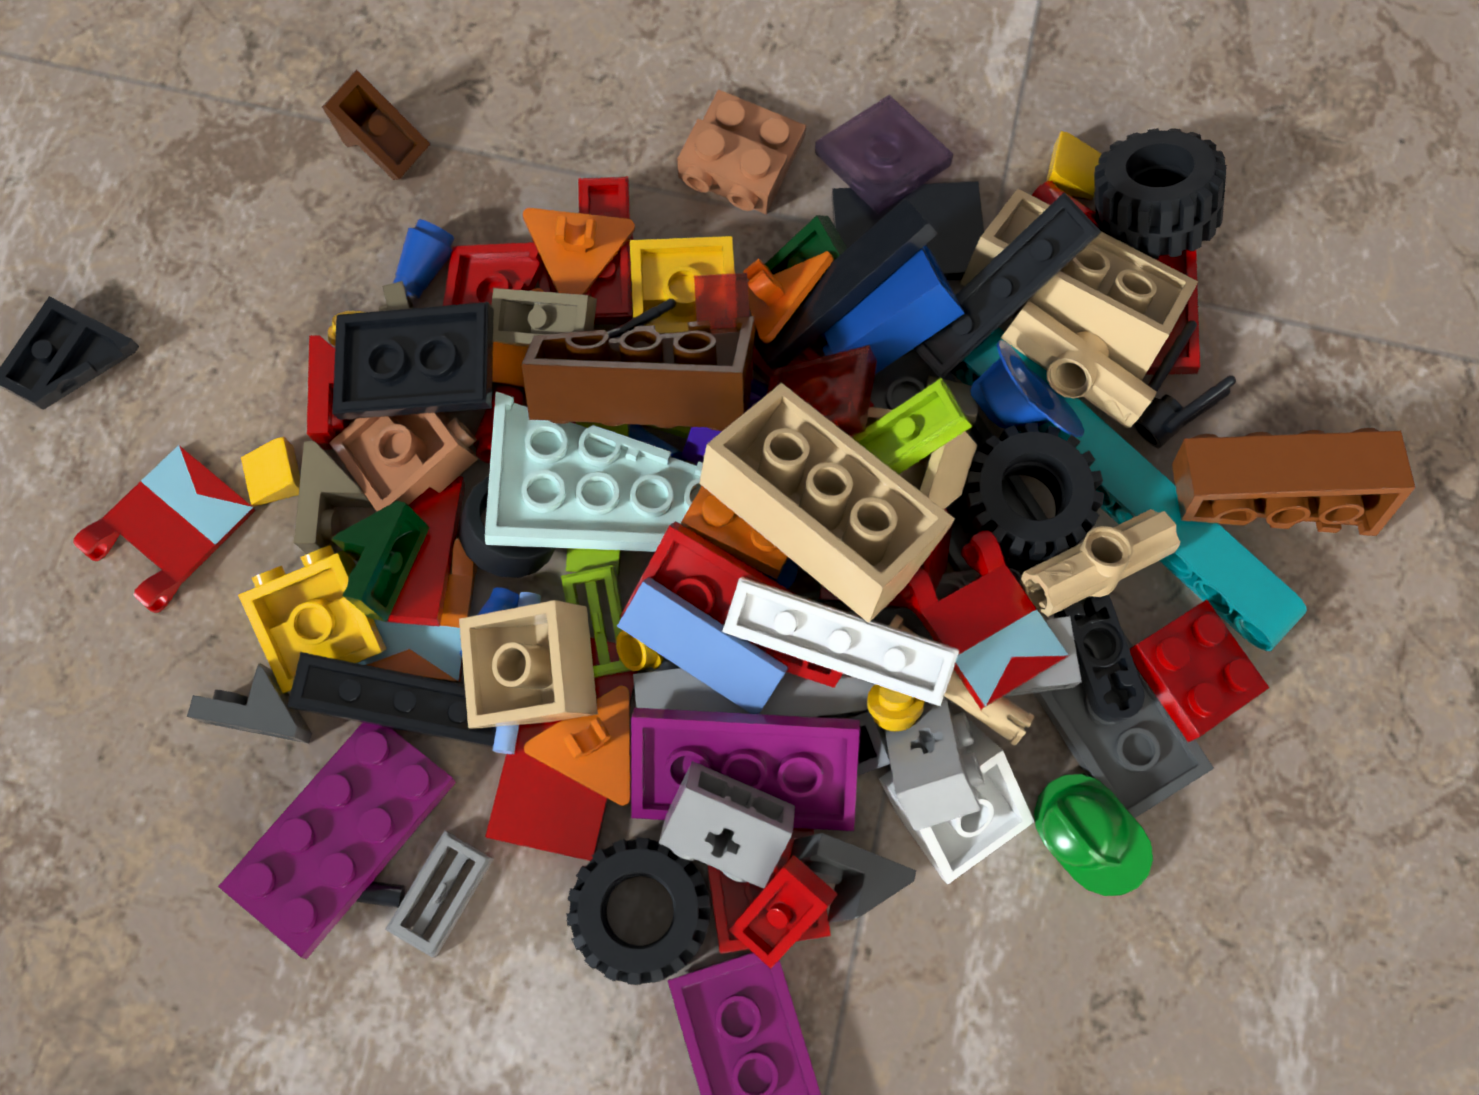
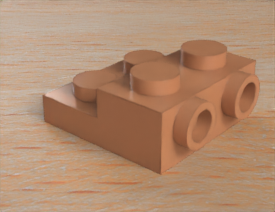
M718 89L703 120L697 119L677 158L678 178L682 179L690 188L696 191H711L727 198L739 209L745 211L756 210L767 215L805 137L806 125Z
M444 412L357 418L330 442V445L376 511L395 501L405 502L409 505L428 487L440 493L478 460V457L470 448L477 441L475 436L458 418L455 417L450 421Z

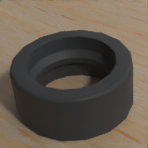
M489 476L473 487L459 519V540L466 555L482 570L499 577L521 578L536 573L550 561L556 548L486 545L485 528L481 521V515L487 507Z

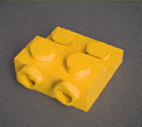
M732 236L630 240L633 318L672 298L676 301V306L644 326L655 325V330L659 334L688 331L687 322L709 320L710 329L736 327L738 315Z
M331 545L300 557L304 567L289 574L285 573L281 565L252 577L255 588L238 595L283 694L292 689L301 652L358 663L387 649L374 619L368 618L342 596L347 587L349 575L356 565L354 560L345 551L335 554Z

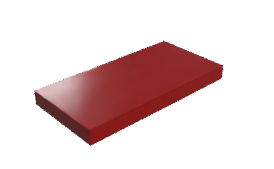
M590 638L593 666L600 665L595 638ZM607 641L610 662L620 661L616 643ZM639 671L621 672L594 678L596 699L618 686H625L630 692L631 706L634 693L633 674H638ZM560 721L519 725L515 753L506 754L485 838L591 861L593 859L591 856L597 850L608 798L525 753L524 745L527 741Z

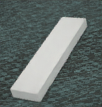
M745 577L739 578L722 631L941 706L959 653V649L873 620L868 623L861 616Z

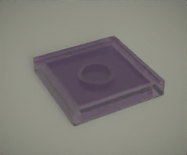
M890 95L815 141V154L877 214L950 167L954 155Z

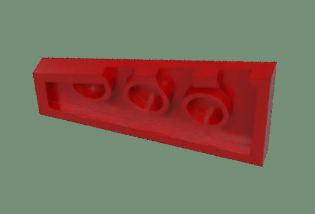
M675 521L669 525L620 617L624 615L642 582L648 577L725 625L738 581L741 577L792 594L795 593ZM750 642L789 667L786 671L788 673L835 688L843 675L839 671Z

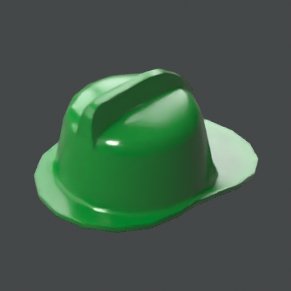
M1083 774L1063 775L1048 783L1038 796L1034 816L1036 830L1051 854L1070 876L1088 891L1103 896H1119L1137 889L1149 876L1153 862L1151 841L1140 823L1114 793L1098 779Z

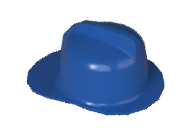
M999 340L997 349L1000 357L970 388L971 396L987 417L997 426L1005 429L1015 425L1017 431H1022L1026 423H1038L1039 426L1050 421L1065 433L1074 437H1082L1084 434L1083 425L1071 406L1048 383L1033 372L1008 343Z

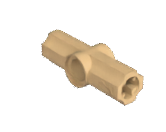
M1029 300L1001 337V339L1047 371L1049 385L1056 393L1073 399L1084 397L1125 428H1130L1140 418L1157 393L1110 359L1109 349L1098 335L1086 331L1072 332Z
M1150 509L1116 527L1100 526L1093 528L1086 534L1083 543L1024 571L1020 583L1038 612L1044 613L1048 617L1088 596L1102 597L1109 595L1116 588L1120 580L1175 553L1180 545L1176 524L1165 511L1160 513Z

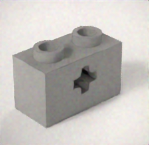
M943 697L941 706L924 701L923 713L912 727L903 731H889L885 729L895 794L914 831L981 811L975 787L983 785L984 779L975 753L973 751L967 752L966 746L975 744L964 712L954 714L946 697Z
M692 761L666 814L659 844L670 848L674 854L683 859L698 860L717 868L734 881L741 883L749 882L764 889L792 836L795 806Z

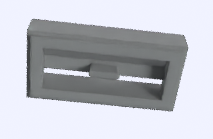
M444 831L385 930L430 957H437L494 858L460 840L453 834ZM450 848L456 850L458 854L411 931L404 925ZM468 860L475 861L473 868L431 939L428 941L423 938Z

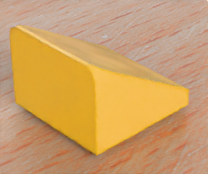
M1060 131L1053 148L1046 182L1053 181L1058 188L1069 195L1092 200L1095 192V166L1099 165V157L1102 154L1072 134Z
M285 436L273 439L241 457L250 503L253 507L299 495L300 473L293 445Z

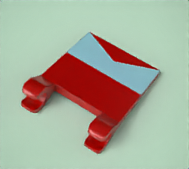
M178 445L104 517L77 533L73 543L89 559L96 562L103 559L109 553L119 535L124 537L161 569V571L144 580L134 591V596L151 612L158 613L169 604L180 585L256 510Z
M987 530L974 535L971 542L966 544L961 550L966 563L980 573L982 577L938 601L929 575L923 568H919L906 587L897 595L899 600L919 617L934 641L959 649L953 669L981 710L1069 656L1006 566L997 539Z

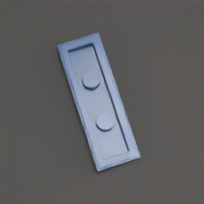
M650 577L642 582L617 627L750 714H759L789 668L749 641L722 632L723 624Z

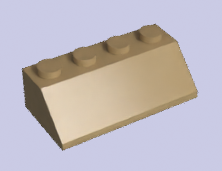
M1017 189L980 237L960 284L966 286L1050 205ZM1102 232L1029 301L1074 333L1086 331L1098 335L1109 349V358L1142 380L1170 335L1198 281ZM1024 305L1015 313L1018 314L1024 307Z
M782 383L706 445L699 484L868 623L906 587L952 526L955 519Z

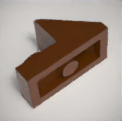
M355 70L322 106L342 142L347 147L358 145L394 181L399 180L430 146V143L358 70Z

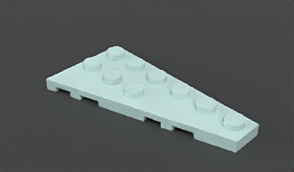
M496 392L485 543L486 545L655 552L669 525L675 521L681 524L682 519L702 486L699 482L703 463L698 462L696 466L671 457L670 451L595 425L586 428L571 422L556 424L546 420H529L528 407L514 403V398Z

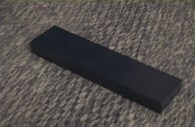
M1064 192L955 295L965 314L913 349L939 378L944 379L1102 232Z
M906 198L831 263L770 343L765 344L760 339L757 329L755 330L754 346L766 364L776 374L937 235V232Z
M303 652L300 653L288 708L493 748L497 727L468 728L465 685Z

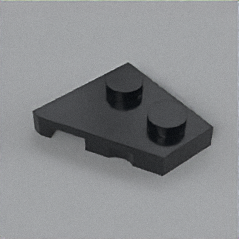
M49 296L0 366V388L44 410L133 355L139 346L131 338Z

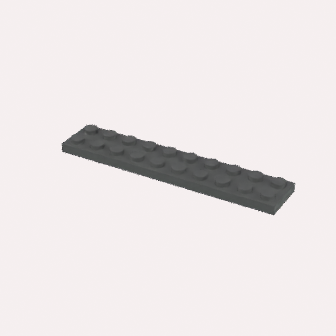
M914 349L862 384H859L849 372L842 375L874 404V407L891 410L924 390L928 376L939 378ZM951 372L944 378L945 380L957 382ZM978 413L969 434L977 444L973 459L977 452L981 451L985 442L993 436ZM1019 475L1010 476L1002 480V492L1012 510L1027 519H1048ZM959 497L945 508L955 518L952 524L948 562L955 572L974 570L964 560L961 550L976 535L973 530L967 533L964 532L961 521L965 516V512H958ZM1003 557L1006 566L1010 568L1011 559ZM1027 562L1022 569H1013L1022 576L1024 571L1032 568L1031 562ZM1091 596L1080 600L1086 615L1076 621L1078 627H1082L1093 619H1102L1099 612L1091 617L1088 615L1085 602ZM1058 613L1054 614L1055 618H1059ZM1090 631L1086 634L1084 638L1086 652L1095 659H1107L1112 652V643L1109 637L1100 631ZM1123 632L1127 645L1130 649L1131 647H1133V645ZM1115 663L1102 671H1094L1097 679L1107 674L1111 690L1104 694V699L1107 704L1116 703L1120 711H1122V702L1129 699L1126 689L1116 690L1110 676L1112 673L1120 670L1119 664ZM1138 669L1137 672L1145 694L1144 703L1137 714L1122 722L1112 723L1099 718L1090 706L1082 682L1074 688L1033 693L1086 776L1098 779L1108 787L1134 818L1214 769L1196 740L1187 742Z

